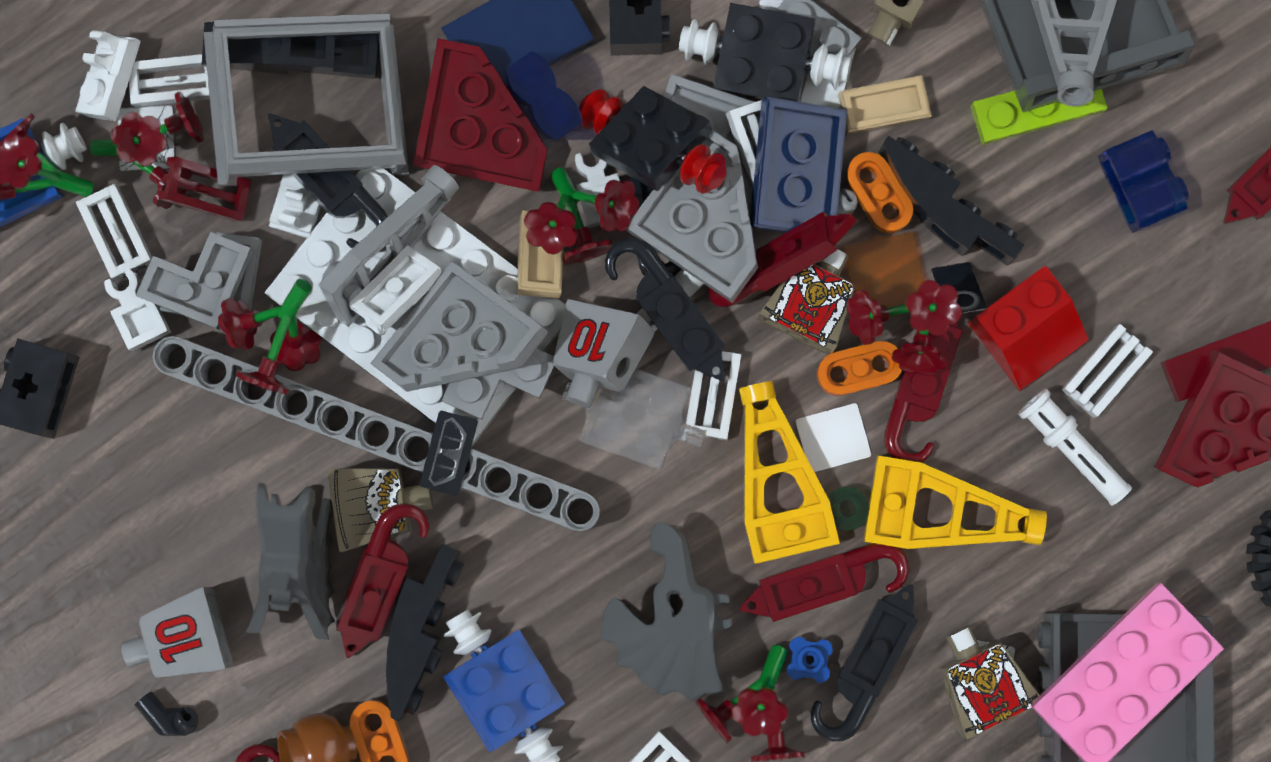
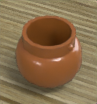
M315 713L298 719L291 728L278 732L277 742L280 762H351L357 758L356 743L350 727H342L340 722L329 714Z

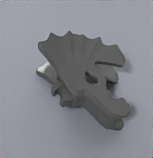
M259 483L257 486L256 510L261 551L259 594L253 618L246 633H260L269 603L271 609L289 611L291 603H300L315 638L329 640L328 627L331 623L335 622L329 608V599L334 590L329 582L331 564L328 558V551L332 542V538L329 536V525L333 515V507L330 499L323 498L317 526H313L312 511L315 503L313 488L306 487L297 502L290 506H283L278 494H271V502L269 501L266 484Z
M666 523L655 524L651 529L650 547L655 555L665 557L664 577L656 585L653 592L655 621L652 625L644 624L622 601L615 597L609 601L604 610L600 637L602 640L614 643L617 646V665L632 668L637 673L640 682L646 683L652 689H656L659 695L665 696L672 692H680L687 699L696 701L705 694L722 693L723 685L715 654V631L732 628V619H720L717 617L716 610L721 604H730L729 595L710 592L708 589L697 585L689 545L685 535ZM677 593L683 597V606L681 611L674 616V610L670 605L669 599L671 595Z

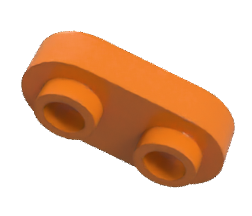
M864 152L854 157L846 170V182L849 189L856 194L858 203L871 224L883 233L891 234L901 231L912 218L913 204L900 186L889 164L882 156L873 152ZM863 170L871 171L874 175V181L872 183H864L860 179L859 173ZM885 206L894 207L897 211V217L894 219L885 218L882 208Z
M877 341L873 344L861 345L831 353L820 362L817 368L818 384L823 391L832 396H844L887 385L894 381L902 371L899 368V363L892 360V352L898 348L889 342ZM873 358H884L887 363L886 370L883 372L876 371L872 366ZM835 367L843 369L846 374L845 380L841 383L833 381L830 376L831 369Z
M368 700L358 705L351 715L350 729L353 733L361 762H381L382 757L386 755L393 757L395 762H410L398 722L391 718L389 705L381 700ZM374 713L380 716L382 724L379 729L373 730L367 725L369 714Z

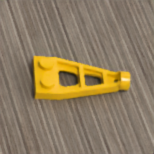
M767 381L739 388L742 405L744 406V525L754 564L840 544L830 501L776 400L773 382ZM768 401L767 407L763 410H757L752 405ZM769 430L777 431L782 438L788 458L780 464L763 466L759 462L757 438L762 432ZM785 472L795 478L803 494V503L797 509L776 514L770 513L764 506V484L771 475Z
M878 455L863 542L902 549L1022 541L1023 543L1041 545L1046 530L1047 513L1042 510L1022 507L926 464ZM930 488L950 499L952 513L951 519L946 525L942 527L921 528L914 523L913 513L916 494L920 489ZM966 501H973L993 508L996 513L994 527L988 531L963 529L961 520L964 503ZM1024 517L1021 532L1018 528V521Z

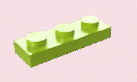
M1102 89L1094 91L1093 99L1082 106H1068L1059 101L1022 112L1015 91L974 101L970 105L982 146L1101 114L1108 109Z

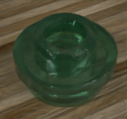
M841 487L834 490L828 496L836 528L853 530L865 522L869 512V505L862 492L852 487ZM844 500L851 501L855 506V512L850 517H845L840 513L839 506Z

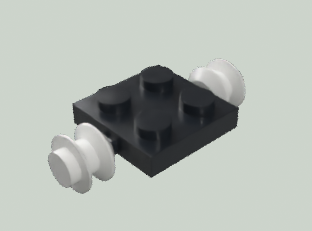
M730 3L723 37H720L716 23L712 22L707 30L699 29L697 19H693L690 27H683L679 41V51L685 52V60L688 62L694 54L702 55L704 65H708L717 54H720L714 89L759 98L772 97L799 102L805 71L810 72L815 86L818 87L823 79L832 80L833 88L837 90L839 82L847 83L852 58L845 56V47H842L839 53L835 55L828 53L827 45L822 44L815 51L814 56L809 54L816 23L815 18Z

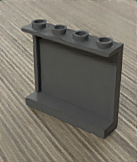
M980 0L1022 112L1059 102L1056 81L1031 0ZM1055 0L1059 16L1066 19L1089 20L1095 7L1093 1ZM1117 0L1093 76L1094 91L1186 64L1195 44L1189 30L1179 33L1166 0ZM1060 36L1063 53L1087 55L1089 38Z
M1044 613V622H1039L1037 630L1038 646L1044 649V666H1039L1038 668L1039 692L1043 693L1124 614ZM1192 615L1213 636V616ZM1213 660L1109 762H1215ZM1038 715V733L1040 737H1045V755H1040L1038 762H1083Z

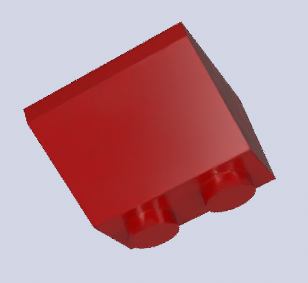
M1046 265L967 322L1018 391H1021L1089 340L1072 299Z

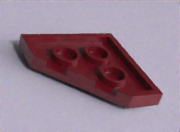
M438 38L413 166L430 169L433 165H436L447 173L540 192L548 148L481 47Z
M1212 350L1154 466L1156 469L1197 488L1214 482V478L1232 471L1240 472L1271 460V377Z

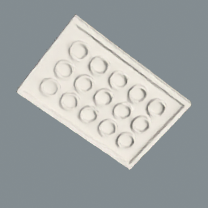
M385 169L360 170L356 174V177L363 183V187L381 205L388 216L416 193ZM362 210L348 218H335L326 213L265 291V294L281 306L296 280L303 279L309 282L312 290L296 314V317L435 423L439 411L476 419L478 424L472 443L473 446L517 388L501 381L483 420L441 401L449 383L406 392L370 364L422 297L382 336L369 328L365 318L360 315L349 327L338 320L318 284L322 281L325 270L333 262L340 261L352 249L346 244V240L353 238L360 242L376 226ZM440 211L413 249L438 265L441 273L453 261L539 323L548 333L536 348L545 352L560 332L565 304L553 298L516 295L518 269ZM386 247L365 263L364 268L367 275L370 274L387 251Z

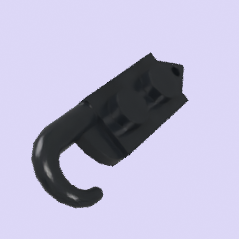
M271 113L268 114L274 143L271 151L330 148L305 120L298 123ZM279 122L281 126L275 127L273 124ZM351 170L292 174L322 208L335 218H348L362 210L377 227L388 217L387 212L363 187V183ZM353 238L346 240V244L350 248L359 243Z
M624 238L614 243L608 250L605 258V268L610 279L613 281L618 279L615 269L617 258L626 252L635 254L648 271L636 289L635 295L639 305L689 372L694 369L724 381L721 349L725 345L654 249L645 241L637 238ZM714 367L719 368V373L717 375H714L712 373V369Z
M912 584L905 586L884 600L877 599L837 675L836 684L839 692L853 704L844 722L838 727L826 725L821 719L820 714L822 703L820 701L814 702L810 712L811 723L814 730L822 738L832 742L845 741L853 737L861 728L875 699L880 695L919 621L914 617ZM905 591L909 594L907 600L902 598V593Z

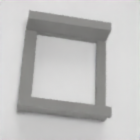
M390 14L214 20L213 32H204L218 187L236 186L238 177L384 168H390V173L393 176L409 174L394 27L390 25ZM378 33L377 48L388 145L238 153L227 39Z

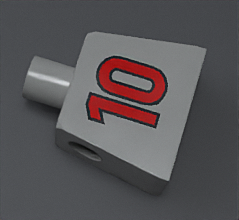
M568 299L553 359L554 366L572 380L566 399L578 406L590 408L598 387L617 392L623 390L650 344L655 331L638 314Z
M213 587L196 589L139 618V625L142 636L121 643V651L126 665L132 667L150 662L155 678L219 671L234 667Z

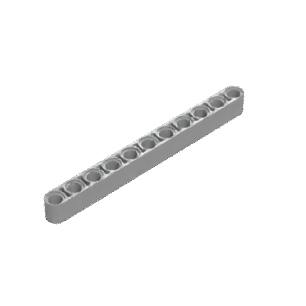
M179 337L163 338L153 350L154 365L159 371L168 376L423 472L426 458L420 462H413L408 456V446L412 441L419 438L426 439L430 446L433 434L277 374H275V378L282 385L290 389L289 394L285 395L266 389L263 397L252 400L248 394L250 383L241 380L236 376L237 370L255 372L258 371V367ZM183 347L186 353L185 362L179 368L172 369L168 361L169 355L174 349ZM223 362L226 366V376L219 384L213 385L209 381V370L214 364ZM296 393H304L307 397L306 409L299 415H291L288 410L289 399ZM344 408L348 415L347 424L341 430L332 431L328 425L329 414L334 409ZM384 423L388 428V439L381 446H372L368 441L369 429L375 424ZM471 449L469 454L470 469L463 477L461 488L574 531H588L599 521L600 507L595 498L590 494ZM497 469H505L511 476L509 488L502 493H494L488 486V477ZM538 484L547 485L552 492L551 502L548 506L541 509L532 507L528 500L529 491ZM580 499L588 501L593 508V515L590 521L581 525L573 523L568 514L570 505Z

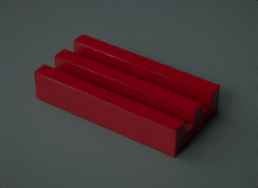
M179 157L167 158L166 166L170 168L169 173L164 174L162 183H166L165 191H160L159 200L230 221L243 222L251 180L238 177L236 186H234L238 188L237 194L229 193L180 178L182 170L217 181L216 169ZM179 187L234 204V208L232 210L178 194L177 189Z

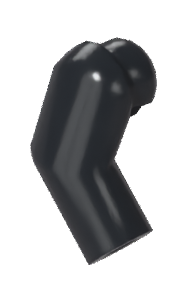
M152 691L143 696L134 705L155 732L161 736H186L193 733L198 726V714L193 708H165Z

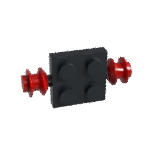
M645 86L625 106L620 98H609L608 93L603 89L593 91L581 101L579 106V122L585 129L594 128L597 136L589 143L592 155L657 192L680 167L682 183L685 185L695 183L696 190L701 194L717 189L723 183L727 173L724 155L721 153L710 155L709 147L702 144L712 133L709 120Z

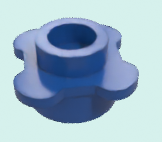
M800 636L793 638L789 644L792 655L791 663L787 666L788 675L794 680L807 677L813 678L818 683L825 682L830 676V671L827 668L828 656L833 651L830 642L825 639H821L818 642H810ZM809 655L814 658L811 664L806 662V657Z

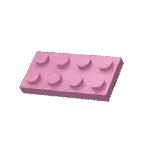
M1156 583L1030 706L1083 762H1109L1224 648L1162 583Z

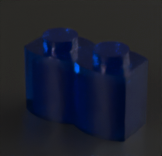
M530 51L504 70V78L508 88L519 101L528 105L530 117L534 125L544 136L553 141H558L582 123L581 114L575 101L565 91L557 87L552 69L541 56Z
M1153 130L1109 148L1098 155L1103 173L1115 193L1119 208L1132 233L1188 209L1186 200L1189 199V193L1186 184L1181 177H1175L1170 170L1168 163L1171 160L1170 149L1166 141L1162 137L1157 138Z

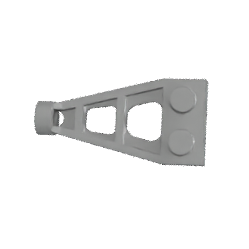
M1031 0L1056 81L1057 98L1061 103L1068 106H1082L1093 99V76L1117 0H1085L1093 1L1095 5L1089 20L1061 18L1058 14L1055 0ZM1060 36L1089 38L1087 55L1063 53Z
M433 165L421 178L424 186L355 245L340 261L333 262L325 270L322 281L318 285L335 317L347 327L359 316V314L350 309L349 303L407 245L411 248L415 246L446 202L459 189L456 181L439 166ZM383 247H386L387 251L370 274L367 275L364 268L365 263Z

